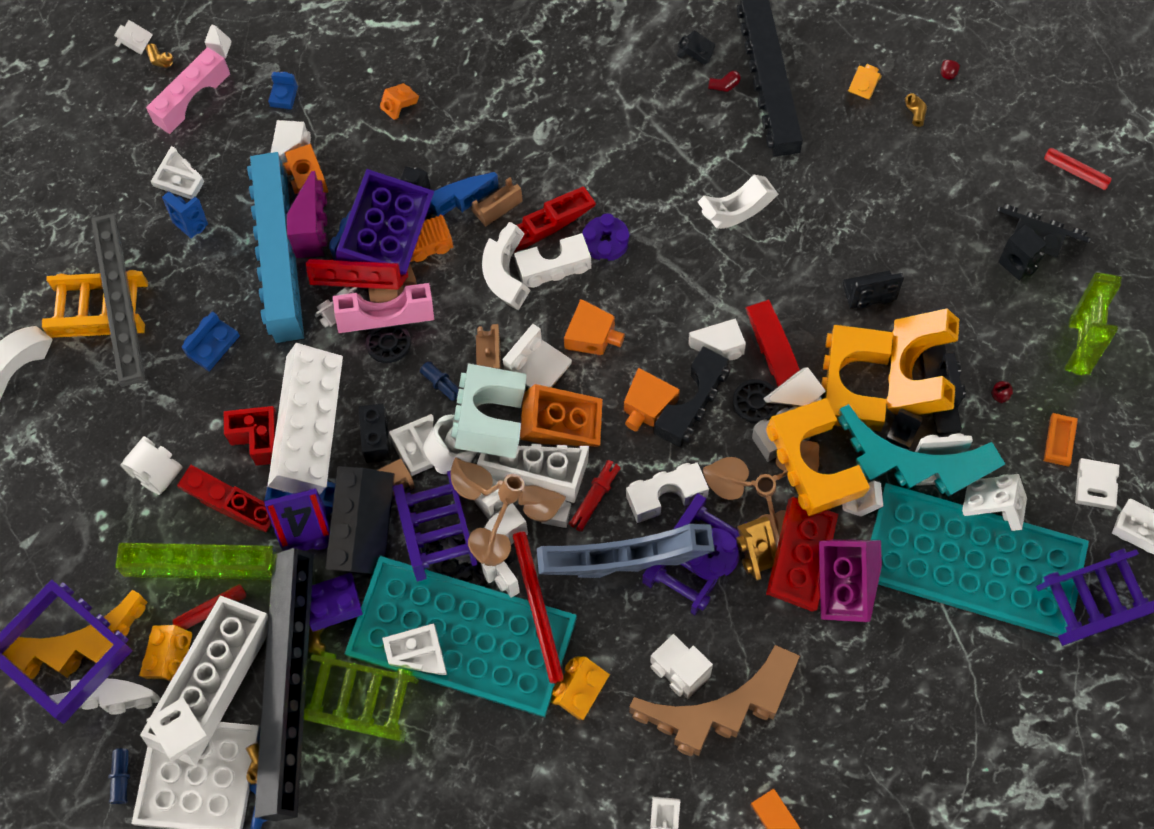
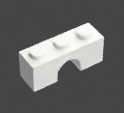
M583 234L561 239V254L556 259L548 260L543 258L539 254L537 247L514 253L515 264L521 282L525 286L533 288L540 286L544 282L558 281L565 276L582 274L591 269V256Z
M685 463L669 473L666 471L659 472L652 479L646 481L637 480L631 483L626 488V497L636 522L639 523L661 515V504L658 498L663 493H676L681 498L684 506L691 504L697 493L708 498L709 488L698 463Z

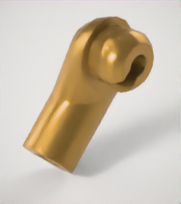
M148 44L146 46V51L152 65L162 68H168L172 65L173 56L170 53H167V55L165 52L159 54L155 44Z
M910 93L905 97L906 106L914 114L912 124L921 127L924 125L927 106L916 94Z

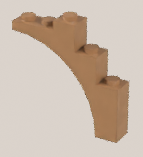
M775 645L765 664L752 679L736 691L718 700L694 706L674 707L653 704L634 697L629 713L633 714L632 718L638 722L647 724L649 721L657 725V729L665 734H677L674 745L678 746L677 750L688 756L693 754L699 756L711 727L716 728L715 732L723 737H737L748 709L752 710L753 714L758 718L774 720L800 656Z

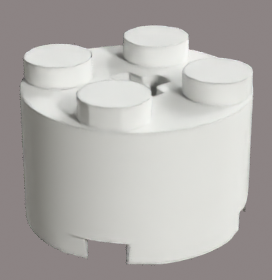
M454 415L441 417L434 425L423 445L427 459L440 474H447V471L451 470L452 463L456 457L471 463L477 454L474 451L454 448L456 438L451 437L453 423L458 422L454 420Z
M145 436L142 437L121 463V467L132 478L136 477L141 481V485L157 495L165 491L183 469L181 464L174 459H170L172 454L162 446L157 449L155 444Z

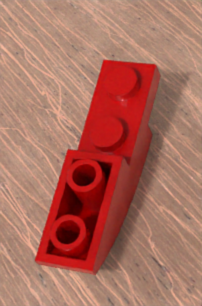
M191 464L177 485L182 491L199 499L200 503L247 526L266 533L272 524L265 503L262 500L236 486L233 488Z

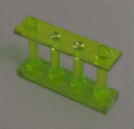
M1097 272L1094 274L1069 319V327L1078 330V341L1076 349L1065 365V371H1071L1077 375H1090L1113 339L1118 326L1107 324L1108 306L1121 286L1122 276Z
M321 651L320 656L312 654L311 660L321 663L311 704L307 705V709L304 708L305 721L404 743L406 732L399 730L400 724H398L407 684H418L419 682L418 678L412 676L413 671L398 668L396 673L336 660L337 655ZM331 666L345 668L346 672L337 708L333 710L332 714L323 713L321 704ZM356 672L372 674L362 716L359 715L358 720L349 719L347 708ZM382 677L397 680L388 721L384 722V726L374 724L375 719L372 718Z

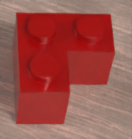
M274 406L224 411V435L231 446L249 444L250 456L256 466L271 464L278 414Z

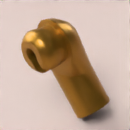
M310 626L308 651L310 653L313 652L316 656H320L326 648L320 639V634L325 628L312 631Z
M255 742L245 748L252 760L246 775V779L250 784H257L259 744Z

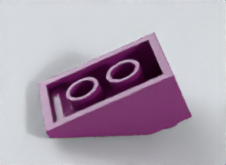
M834 539L819 541L821 620L870 622L882 567L881 540Z

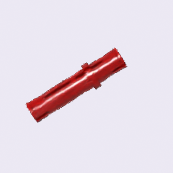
M606 461L599 476L591 482L592 487L571 521H569L568 524L574 528L578 520H581L576 528L577 531L583 532L585 525L602 497L610 491V484L621 469L618 464H615L612 471L609 472L614 463L613 461Z

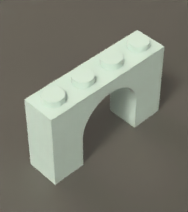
M468 363L467 372L461 373L459 387L464 389H459L456 403L461 404V406L456 405L454 420L458 422L453 423L451 437L456 438L454 448L515 459L521 423L491 418L481 413L476 407L481 404L493 403L521 408L526 374Z

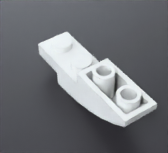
M107 678L79 708L94 709L100 704V707L109 712V714H121L127 708H149L152 706V703L159 702L160 697L153 690L142 685ZM80 680L71 681V690ZM69 692L51 695L50 697L59 703Z

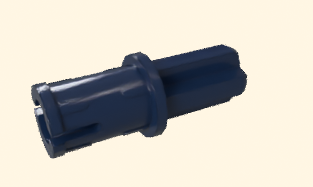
M431 361L426 362L421 367L420 373L433 384L434 389L440 390L451 401H456L460 388L449 379L447 373H442Z
M118 748L112 752L111 774L108 775V779L111 780L109 800L111 804L127 803L128 779H130L128 774V749Z

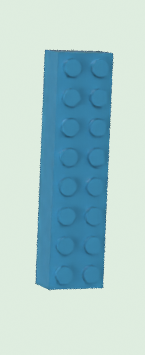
M278 152L250 156L251 166H247L249 179L253 182V185L249 186L251 199L255 203L254 206H251L253 219L257 223V226H253L255 240H258L259 246L255 247L257 261H260L261 267H257V275L259 281H262L263 288H259L261 303H264L265 309L261 310L263 324H266L268 335H272L276 343L304 339L296 256L287 236V213L291 208L287 175Z

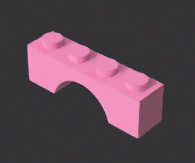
M207 47L146 107L153 123L170 134L185 119L186 108L192 97L199 90L205 87L216 89L230 75L224 57Z
M429 283L405 286L403 292L397 298L384 303L366 301L357 293L333 296L338 333L434 320Z

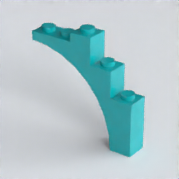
M849 404L840 408L838 412L840 416L837 419L844 431L848 429L853 436L850 439L853 447L857 452L861 451L863 453L855 461L860 466L867 482L895 468L897 472L894 475L901 487L905 485L907 489H910L935 475L937 479L934 482L941 494L946 493L947 496H950L1005 465L992 442L971 451L951 455H929L912 452L893 445L875 434L859 419Z

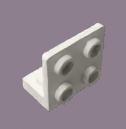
M534 324L528 328L503 358L504 370L526 374L525 386L531 388L534 384L552 388L572 364V360L542 340L541 329Z
M961 433L952 434L949 437L928 435L920 439L915 452L929 455L962 453L968 451L973 439L972 436H964ZM933 475L916 486L935 485L934 480L937 478Z
M1019 474L1001 475L986 479L980 478L968 485L962 510L964 516L1002 511L1003 518L1009 522L1012 531L1022 530L1027 496Z

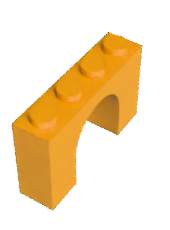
M942 309L894 320V330L892 331L893 345L890 356L891 369L888 376L889 393L887 396V409L897 415L901 408L915 415L954 409L955 386L943 376L913 380L912 370L915 361L926 349L958 341L959 318L949 309Z
M834 325L832 334L827 333L825 348H830L829 355H825L823 369L827 370V377H822L821 385L826 390L824 399L827 398L836 418L840 416L838 413L839 409L849 404L866 426L873 431L881 432L885 422L887 399L852 393L842 384L839 371L845 365L857 361L887 365L891 356L893 332ZM837 419L834 425L841 426Z
M827 398L772 416L766 428L770 441H774L777 447V456L780 463L784 464L788 471L789 483L791 486H795L799 494V504L803 510L806 509L808 516L864 497L870 489L859 465L835 474H820L810 469L801 457L800 443L806 438L831 430L837 421Z

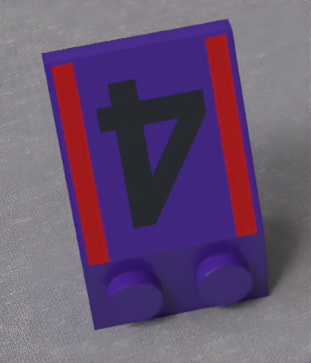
M316 488L264 501L283 551L292 548L303 551L313 548L320 550L328 547L331 528L330 515Z

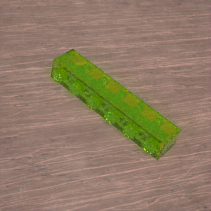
M119 543L115 568L124 577L271 580L273 554L277 552L273 546Z

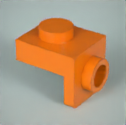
M404 83L390 87L384 91L380 108L395 120L398 119L401 108L417 103L419 95Z

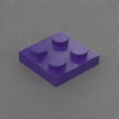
M351 572L312 585L310 626L312 631L363 615Z

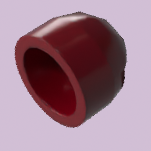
M944 60L940 69L942 77L950 80L955 78L959 72L960 64L953 60Z
M1006 381L997 382L991 391L993 399L1001 403L1007 402L1013 394L1012 386ZM1001 388H1006V389L1000 391L999 393H998V391H997V390H999V389H1001Z

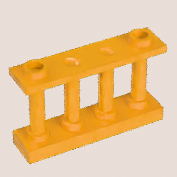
M128 270L127 278L137 333H144L145 324L140 315L135 314L137 287H148V281L142 271ZM100 273L47 276L46 281L56 291L54 316L42 319V328L49 337L111 335L104 292L102 314L99 316H88L90 290L103 289ZM80 290L78 315L75 317H64L66 292Z

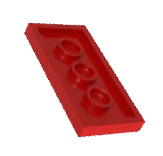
M791 497L788 499L766 592L767 595L812 612L817 610L820 599L819 541L833 540L838 519L837 513L825 510L808 516L806 509L803 510L801 508L798 498Z

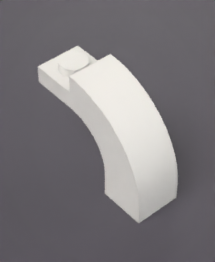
M753 175L734 193L722 198L703 196L698 203L703 209V215L708 220H711L716 228H727L737 225L757 214L778 193L766 177Z
M509 222L500 232L497 242L489 238L483 253L482 269L486 283L493 293L506 304L519 311L530 289L511 276L509 262L525 233L517 225Z
M37 326L19 329L0 341V400L11 376L21 366L30 361L45 359L53 339Z
M513 503L508 505L496 533L507 536L511 544L514 543L513 534L525 532L528 535L526 521ZM500 511L488 521L484 528L492 532ZM504 561L496 566H486L481 563L488 584L495 580L499 589L502 592L506 590L511 598L520 593L518 580Z

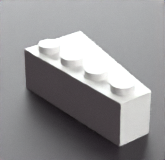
M541 444L518 446L515 459L481 453L477 465L485 468L491 474L492 479L497 482L499 480L504 481L505 477L509 474H516L524 480V486L534 485L555 491L566 496L565 501L575 503L588 463L589 446H580V448H567V445L541 447Z

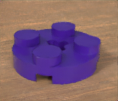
M606 213L592 219L583 229L582 234L592 258L612 261L618 259L627 251L629 243L628 228L624 222L615 218L612 214ZM610 235L611 241H601L602 236Z
M711 528L714 549H717L719 555L713 556L710 559L708 558L709 555L705 554L688 561L693 572L704 579L714 580L724 574L727 576L736 568L739 561V550L735 538L729 532L719 528Z

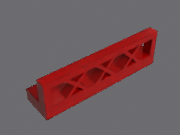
M309 259L306 262L310 285L399 290L409 277L408 270L406 275L400 274L398 263Z

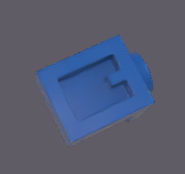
M272 72L273 87L268 101L270 107L292 109L298 89L294 75L288 72Z

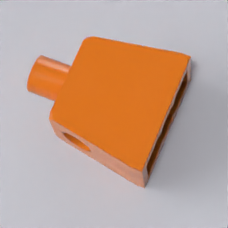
M580 299L564 336V347L567 350L603 355L608 344L621 347L625 333L614 330L615 317Z
M638 368L624 401V411L630 415L625 425L633 431H638L643 422L651 427H655V423L666 405H675L678 402L680 389Z

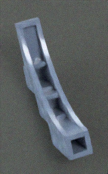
M687 524L659 534L623 541L573 546H541L536 549L539 574L578 575L579 578H601L616 571L638 572L654 565H679L713 552L714 545L711 525Z

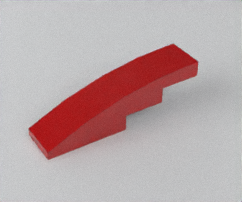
M580 187L544 203L543 209L524 216L522 223L517 224V226L525 234L513 254L550 236L592 209L596 202L585 187Z
M766 300L746 307V311L760 351L764 353L770 373L774 375L779 387L800 369L770 300Z

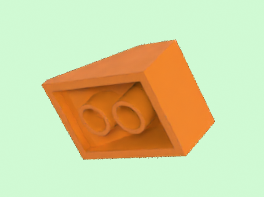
M534 384L524 392L520 440L549 445L600 446L603 399Z

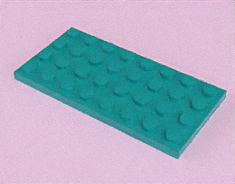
M888 483L885 484L882 494L883 507L878 509L870 539L881 540L882 567L878 585L1054 637L1067 632L1065 628L1067 624L1051 588L1037 591L1036 586L1045 582L1043 577L1054 572H1059L1061 576L1084 568L1089 544L1088 540L1023 522L1022 530L1012 531L1009 522L1005 521L1003 516L993 513L964 516L962 504ZM1072 579L1061 583V586L1074 613L1078 590Z
M382 556L379 557L361 607L363 615L358 616L344 653L346 656L537 716L546 717L556 683H550L529 600L515 596L511 598L509 594L429 570H425L427 579L417 582L412 565ZM545 606L560 666L562 667L577 615ZM430 624L435 625L447 675L406 669L388 664L382 638Z

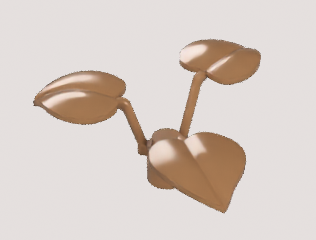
M802 441L800 443L801 457L810 469L817 472L819 467V444L812 441ZM778 456L776 457V465L784 472L773 477L769 474H762L756 481L753 480L751 482L746 481L749 476L748 467L738 458L726 457L705 466L703 473L706 482L721 498L727 500L739 499L744 493V486H755L757 493L762 497H766L770 515L764 514L759 518L766 516L770 520L777 548L786 510L775 513L771 496L776 491V480L785 477L788 473L785 465L780 463Z
M457 457L452 463L451 482L456 492L462 497L476 500L480 497L481 493L488 496L499 489L498 495L503 502V506L492 532L486 528H477L471 532L468 538V547L471 553L480 563L486 566L501 564L510 553L511 543L509 538L503 534H496L509 504L516 502L518 499V504L524 505L523 510L528 517L536 521L545 522L551 520L556 515L566 499V496L539 486H524V480L516 474L507 475L504 481L499 480L492 487V476L485 468L462 461Z

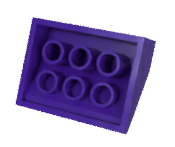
M366 169L336 251V260L398 263L400 274L406 275L434 191Z

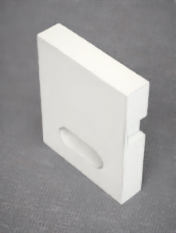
M1081 458L1078 462L1075 503L1114 510L1117 504L1118 483H1116V479L1119 476V465ZM1087 491L1104 494L1106 498L1089 495Z
M183 697L146 719L171 762L208 739ZM177 714H181L178 718L163 726L165 721Z

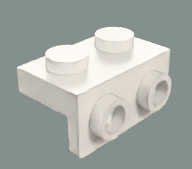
M1129 499L1118 515L1112 534L1144 549L1148 553L1154 554V510L1133 499Z

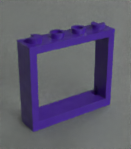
M51 579L0 632V669L55 719L64 724L133 650L126 645L129 639L119 630L113 633L108 629L111 624L103 616L98 614L94 617L90 613L93 608L82 598L76 601L71 597L75 593L64 582L58 585ZM58 596L113 644L106 654L59 703L53 700L3 654Z

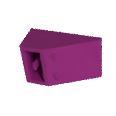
M311 171L287 213V236L296 258L324 256V247H328L327 233H324V227L328 225L327 214L323 212V206H327L326 192H323L322 180L317 179L315 171Z

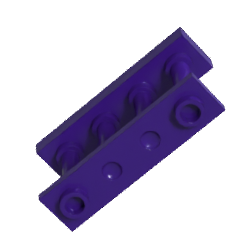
M451 470L447 471L450 482L447 485L415 494L405 493L403 484L396 485L393 488L412 569L417 582L427 579L425 569L429 568L430 564L469 554L472 566L477 565L476 558L468 547L469 532L458 493L451 482ZM453 494L455 504L418 514L410 512V508L414 507L416 503ZM457 513L459 515L460 524L424 534L415 532V528L419 527L421 523ZM464 534L466 544L427 555L420 552V548L424 547V544Z
M697 493L674 528L694 524L696 520L699 522L702 520L714 528L729 532L735 540L736 537H739L737 529L707 512V508H705L706 498ZM714 549L713 552H710V554L713 556L719 555V553H717V549ZM688 561L680 564L693 572ZM654 565L646 569L642 578L644 585L652 588L655 582L658 584L662 582L694 602L691 606V614L696 615L699 609L703 611L711 599L708 595L720 578L719 576L714 580L705 579L707 583L701 592L698 593L667 574V570L664 569L666 565Z
M1125 548L1110 554V559L1061 576L1059 572H1054L1043 577L1045 582L1036 586L1037 591L1051 588L1065 619L1067 632L1058 636L1062 646L1154 613V601L1149 602L1148 598H1144L1127 561L1139 554L1137 549L1126 552ZM1118 565L1134 600L1132 603L1134 608L1127 610L1125 605L1122 606L1105 569L1106 567ZM1092 572L1096 573L1112 608L1110 611L1112 616L1105 618L1103 613L1100 614L1083 575ZM1073 579L1090 617L1088 619L1089 624L1082 626L1081 621H1077L1061 583Z

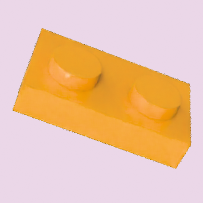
M175 625L153 626L139 676L145 679H166L171 681L189 651L192 632Z
M575 656L565 666L563 681L555 684L550 702L561 706L577 719L584 720L610 674L587 657Z

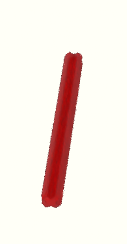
M517 532L512 537L550 683H559L564 678L527 535L525 532Z

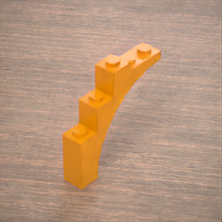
M132 590L116 608L104 616L111 624L108 629L113 633L119 630L126 637L131 624L144 613L145 605L148 602L139 593ZM89 625L63 636L49 638L18 637L3 654L30 679L37 676L42 663L68 678L70 674L79 668L83 657L96 664L113 644L92 625Z

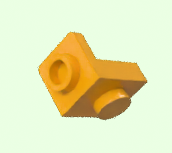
M866 64L865 67L859 65L848 92L870 100L878 80L882 77L880 73H877L879 69L869 64Z

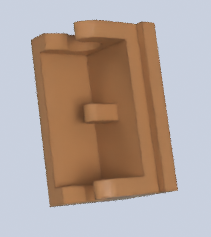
M510 177L505 180L506 185L479 204L477 200L472 202V212L485 227L523 202L520 186L518 184L513 186Z
M498 324L491 325V331H483L481 326L477 328V365L501 369V343Z

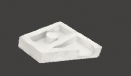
M171 146L153 176L151 183L154 187L192 199L197 196L204 180L191 167L189 162L183 159L177 150Z
M432 414L389 431L388 437L411 476L433 467L423 450V445L433 429Z
M434 624L382 638L390 666L447 675Z

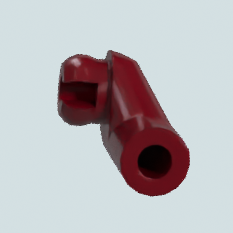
M732 70L722 79L710 78L708 89L728 92L739 84L741 76L738 71Z

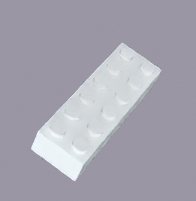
M295 343L286 356L267 487L294 494L316 488L319 495L326 488L343 356Z
M220 596L151 715H155L183 697L207 735L208 739L177 759L196 766L267 637L269 620L267 613ZM177 714L172 718L168 719L163 723V726L172 722L181 714ZM147 722L140 736L148 747L166 754Z

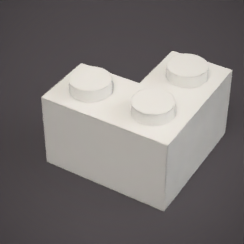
M674 634L651 655L650 661L652 663V670L661 678L665 676L671 682L669 685L678 696L684 695L687 699L710 678L713 666L694 645L688 649Z

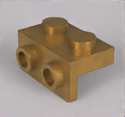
M766 516L737 526L739 537H736L739 549L745 555V559H742L744 569L747 574L751 573L756 581L761 579V571L773 567L777 550L770 520Z

